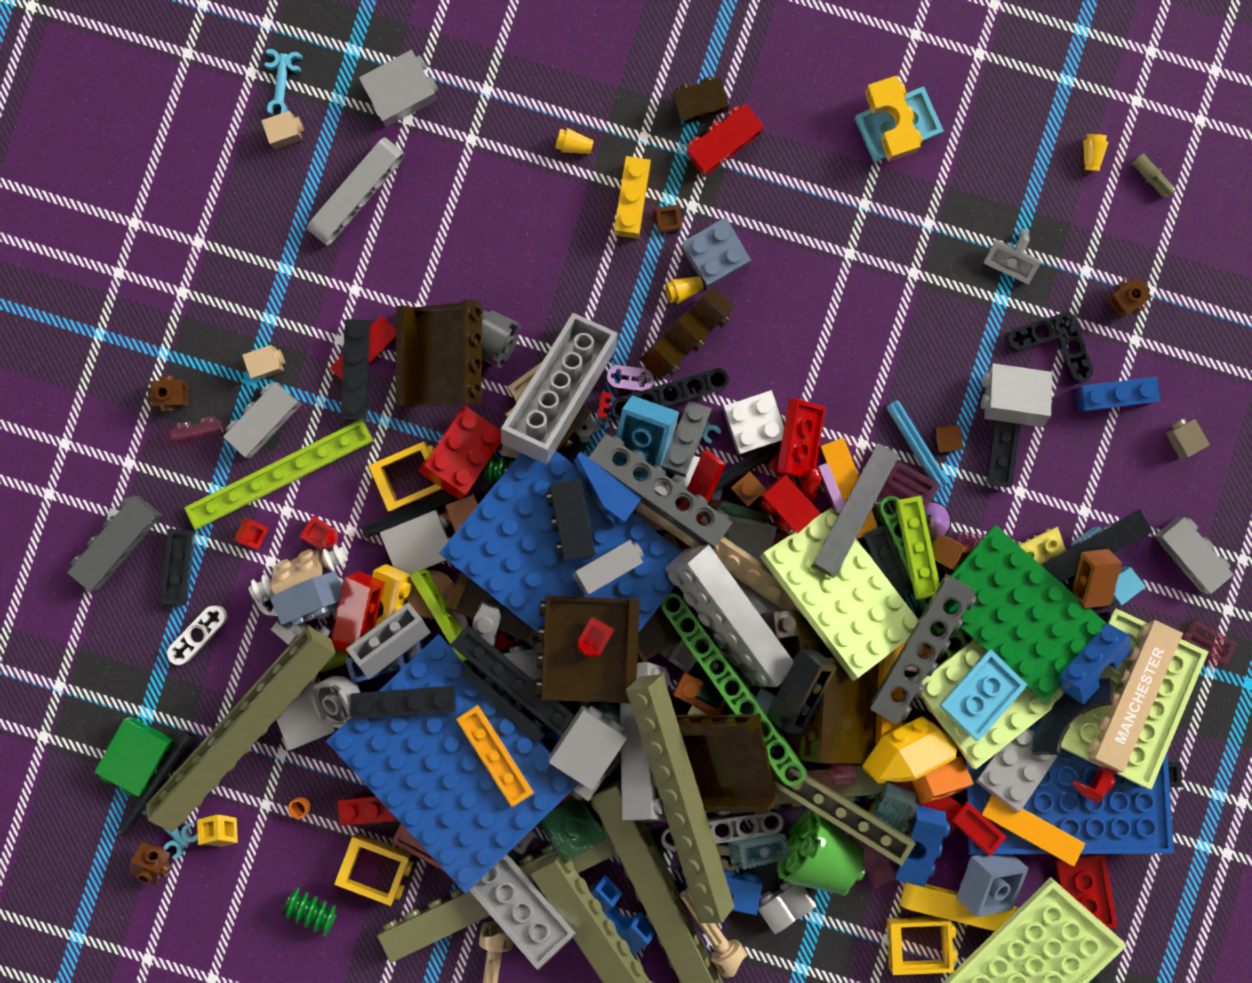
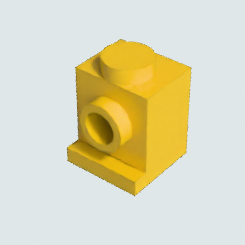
M214 815L197 820L198 845L206 844L223 847L238 843L237 818Z

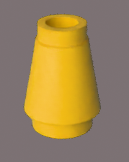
M568 128L566 130L560 129L555 148L560 149L562 153L590 154L593 140Z
M1086 134V140H1083L1084 170L1100 171V166L1109 143L1106 142V135Z
M700 276L672 279L670 283L665 284V291L671 303H680L704 289Z

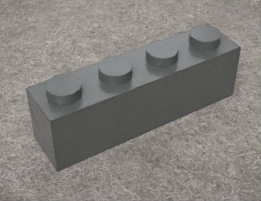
M140 496L127 497L120 504L119 508L121 510L116 516H111L103 524L105 529L99 536L95 535L89 540L86 545L88 549L83 554L77 555L70 565L72 567L67 573L89 592L101 589L162 517V514Z

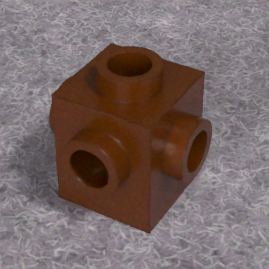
M1137 277L1131 281L1125 278L1114 286L1116 291L1106 299L1118 316L1122 318L1131 312L1136 315L1147 307L1145 302L1151 299L1152 296L1149 293L1148 285Z
M159 376V381H151V387L148 388V400L152 402L153 407L160 408V412H175L176 407H188V382L181 379L174 380V376Z
M142 842L130 861L129 875L136 877L142 883H151L157 886L161 878H166L172 866L169 863L170 853L160 846H152Z

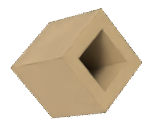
M290 111L261 120L269 144L275 150L303 140L300 132L304 131L300 118H295Z
M272 345L242 355L250 379L255 381L284 371L282 364H285L283 354L280 349L277 350Z

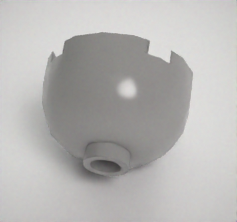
M343 676L329 677L314 686L315 692L311 695V701L318 716L322 720L327 718L332 722L329 726L333 728L342 727L352 717L351 693H360L358 686Z

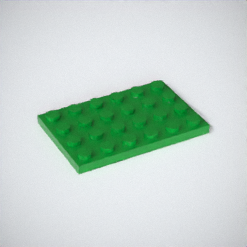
M996 525L990 528L950 575L976 591L974 596L977 598L970 610L965 609L961 616L963 623L960 629L985 652L991 649L1027 684L1026 688L1043 703H1047L1062 685L1059 675L1107 624L1090 608H1083L1079 603L1078 597ZM947 600L943 605V610L946 612H953L957 608L955 600Z

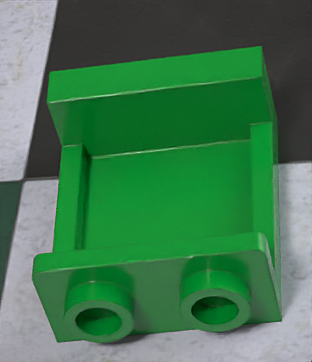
M132 716L128 717L121 723L94 773L100 775V779L110 785L116 784L123 788L122 791L131 797H139L147 788L146 786L164 753L171 748L175 740Z

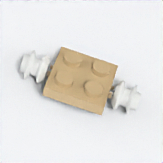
M334 544L333 551L331 552L323 549V553H321L320 549L314 551L309 549L300 553L293 560H282L273 568L272 580L265 575H262L261 582L257 583L254 579L251 580V586H249L250 594L254 600L258 599L260 603H263L264 596L266 595L269 597L308 579L322 575V568L326 567L332 572L335 571L336 565L340 564L344 568L345 562L348 561L346 552L343 547L338 548Z

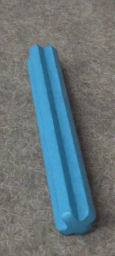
M896 400L890 403L886 408L934 487L936 489L942 488L948 483V480L900 402Z

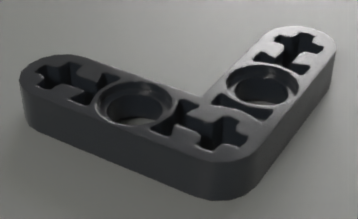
M1061 313L1017 327L1006 335V344L1008 348L1014 351H1020L1056 339L1068 376L1072 381L1077 383L1085 382L1093 375V366L1078 321L1072 313ZM1062 318L1065 321H1070L1071 325L1067 327L1069 334L1074 332L1075 336L1063 339V336L1067 335L1065 327L1061 328L1059 323L1063 322ZM1038 325H1043L1047 328L1048 334L1046 338L1041 339L1035 334V329ZM1015 333L1018 336L1029 333L1030 338L1021 341V346H1019L1018 342L1013 343L1012 338L1016 337ZM1069 341H1075L1079 345L1077 354L1073 355L1067 351L1066 346ZM1082 356L1083 359L1079 360L1078 363L1080 368L1085 367L1086 372L1083 373V378L1080 374L1076 375L1075 370L1078 369L1077 361L1071 363L1070 359Z

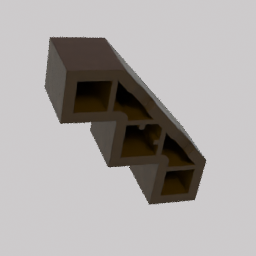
M714 286L685 315L678 319L667 333L656 341L639 360L659 380L663 379L667 374L672 377L681 368L679 363L690 352L694 350L697 353L707 343L704 339L718 325L722 328L731 320L732 317L729 314L735 309V306Z
M797 610L760 614L776 638H784L785 650L793 661L800 649L815 650L825 658H835L808 620Z

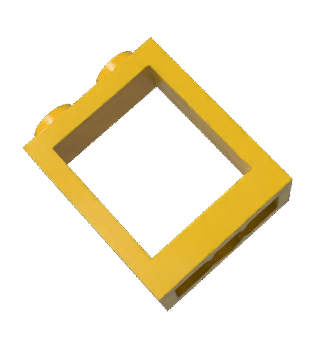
M422 442L368 465L388 512H393L444 490L435 484L397 500L384 470V467L418 452H422L424 459H426L434 448L432 445L428 446L426 442Z
M356 832L351 839L334 885L391 906L395 899L400 900L405 887L401 885L404 875L409 876L414 863L410 861L412 854ZM361 847L401 862L389 894L350 880Z
M936 916L887 918L889 969L893 975L954 972V964H957V952L953 948L952 939L956 938L955 924L951 923V920ZM941 926L942 960L903 961L901 928Z

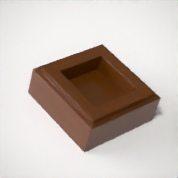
M679 205L655 208L658 234L683 230Z
M960 425L934 428L937 453L963 450Z

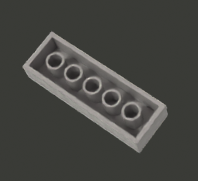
M572 313L501 428V443L547 465L614 354L618 333Z
M710 545L685 549L665 567L669 573L670 581L680 588L684 594V600L699 614L700 622L713 633L714 641L724 648L728 654V660L740 670L746 684L751 687H778L787 676L793 664L792 658Z
M649 662L637 663V679L640 676L663 674L666 686H669L670 676L667 668ZM620 703V724L625 728L624 732L627 736L625 743L621 747L622 820L637 822L667 821L631 704Z

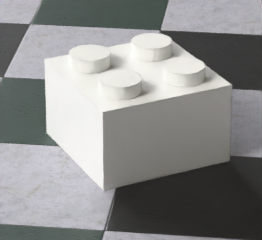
M772 390L722 408L738 455L782 441L784 425Z

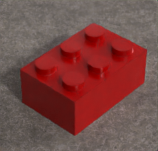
M464 405L456 413L418 472L460 500L468 493L500 444L501 430Z
M787 475L778 477L758 497L760 502L757 505L766 515L772 514L777 519L774 524L782 533L798 534L820 514L819 510Z

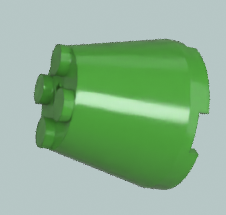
M807 810L798 817L788 831L791 837L786 844L785 851L780 850L777 862L778 876L792 885L837 893L842 896L847 895L855 881H860L864 876L865 868L862 867L864 850L835 824L816 812Z

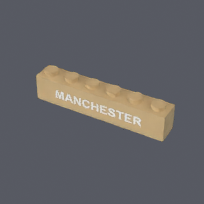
M1156 620L1142 625L1138 633L1140 638L1138 645L1132 648V652L1128 656V660H1130L1129 666L1119 676L1118 683H1120L1118 691L1113 693V705H1108L1111 706L1107 715L1102 717L1098 726L1100 733L1097 739L1094 738L1089 746L1088 752L1091 753L1088 758L1089 760L1103 767H1108L1114 770L1115 773L1125 771L1181 640L1182 632Z

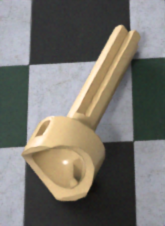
M687 887L685 891L680 893V896L715 949L711 956L712 963L722 977L729 978L734 976L745 956H748L747 952L738 940L727 941L715 923H699L691 894Z
M494 920L486 921L481 926L479 946L487 950L483 983L498 982L502 952L510 951L513 946V941Z

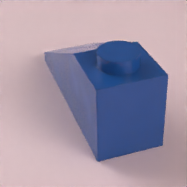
M579 452L574 462L598 508L604 513L603 517L611 524L616 525L618 523L621 526L643 497L582 452Z

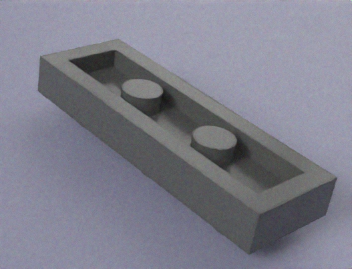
M688 401L663 462L662 469L664 471L686 478L712 414V408Z

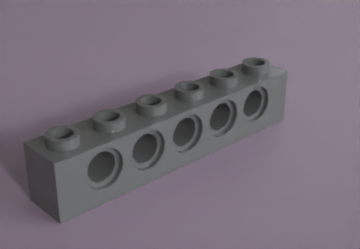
M605 434L589 456L592 461L643 497L640 500L641 503L702 546L710 545L714 549L733 523L728 520L729 516L720 509L714 510L707 505L708 501L698 494L694 496L687 491V486L677 479L673 481L667 477L666 472L658 465L652 466L647 463L645 457L636 450L630 451L617 436ZM615 456L623 458L625 465L616 466L612 462V458ZM633 472H643L646 480L637 481L633 476ZM663 486L667 494L665 496L657 495L654 487ZM675 501H684L687 504V510H678ZM697 515L705 516L708 519V525H700L696 520Z
M946 573L869 704L870 710L895 724H898L900 719L905 720L911 711L910 702L913 697L917 699L924 689L923 680L926 675L930 677L937 667L936 658L939 653L943 655L950 645L949 636L952 631L956 633L963 623L962 614L965 609L970 610L977 597L974 596L976 591L972 587ZM947 600H955L957 602V608L953 612L943 610V605ZM933 623H943L944 630L940 634H933L930 632V627ZM922 644H927L931 647V652L926 656H921L917 653L918 647ZM907 667H916L918 674L913 678L906 677L904 671ZM897 688L905 691V696L899 700L891 696L892 691Z

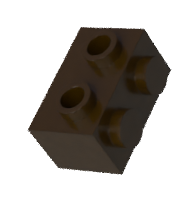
M707 77L700 80L699 84L693 86L683 84L678 86L676 91L672 92V101L680 126L728 112L729 104L720 77L716 79L714 77Z

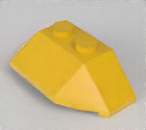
M921 716L882 736L863 764V770L878 784L886 783V781L917 780L956 759L957 746L941 725H938L932 719Z

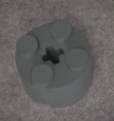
M494 310L490 312L484 311L482 316V361L501 368L500 362L502 360L507 362L517 344L519 336L515 335L516 328L521 330V323Z

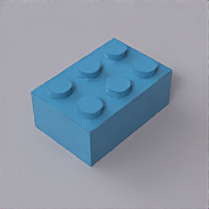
M631 396L622 408L616 436L624 442V446L630 451L636 450L645 457L647 463L652 466L658 465L662 468L673 439L679 412ZM619 456L612 458V462L616 466L625 465L623 458ZM633 472V476L637 481L646 480L643 472Z

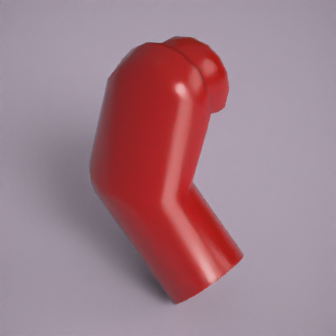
M816 467L807 470V475L801 483L802 491L810 502H815L818 499L819 495L816 489L822 480L820 470Z

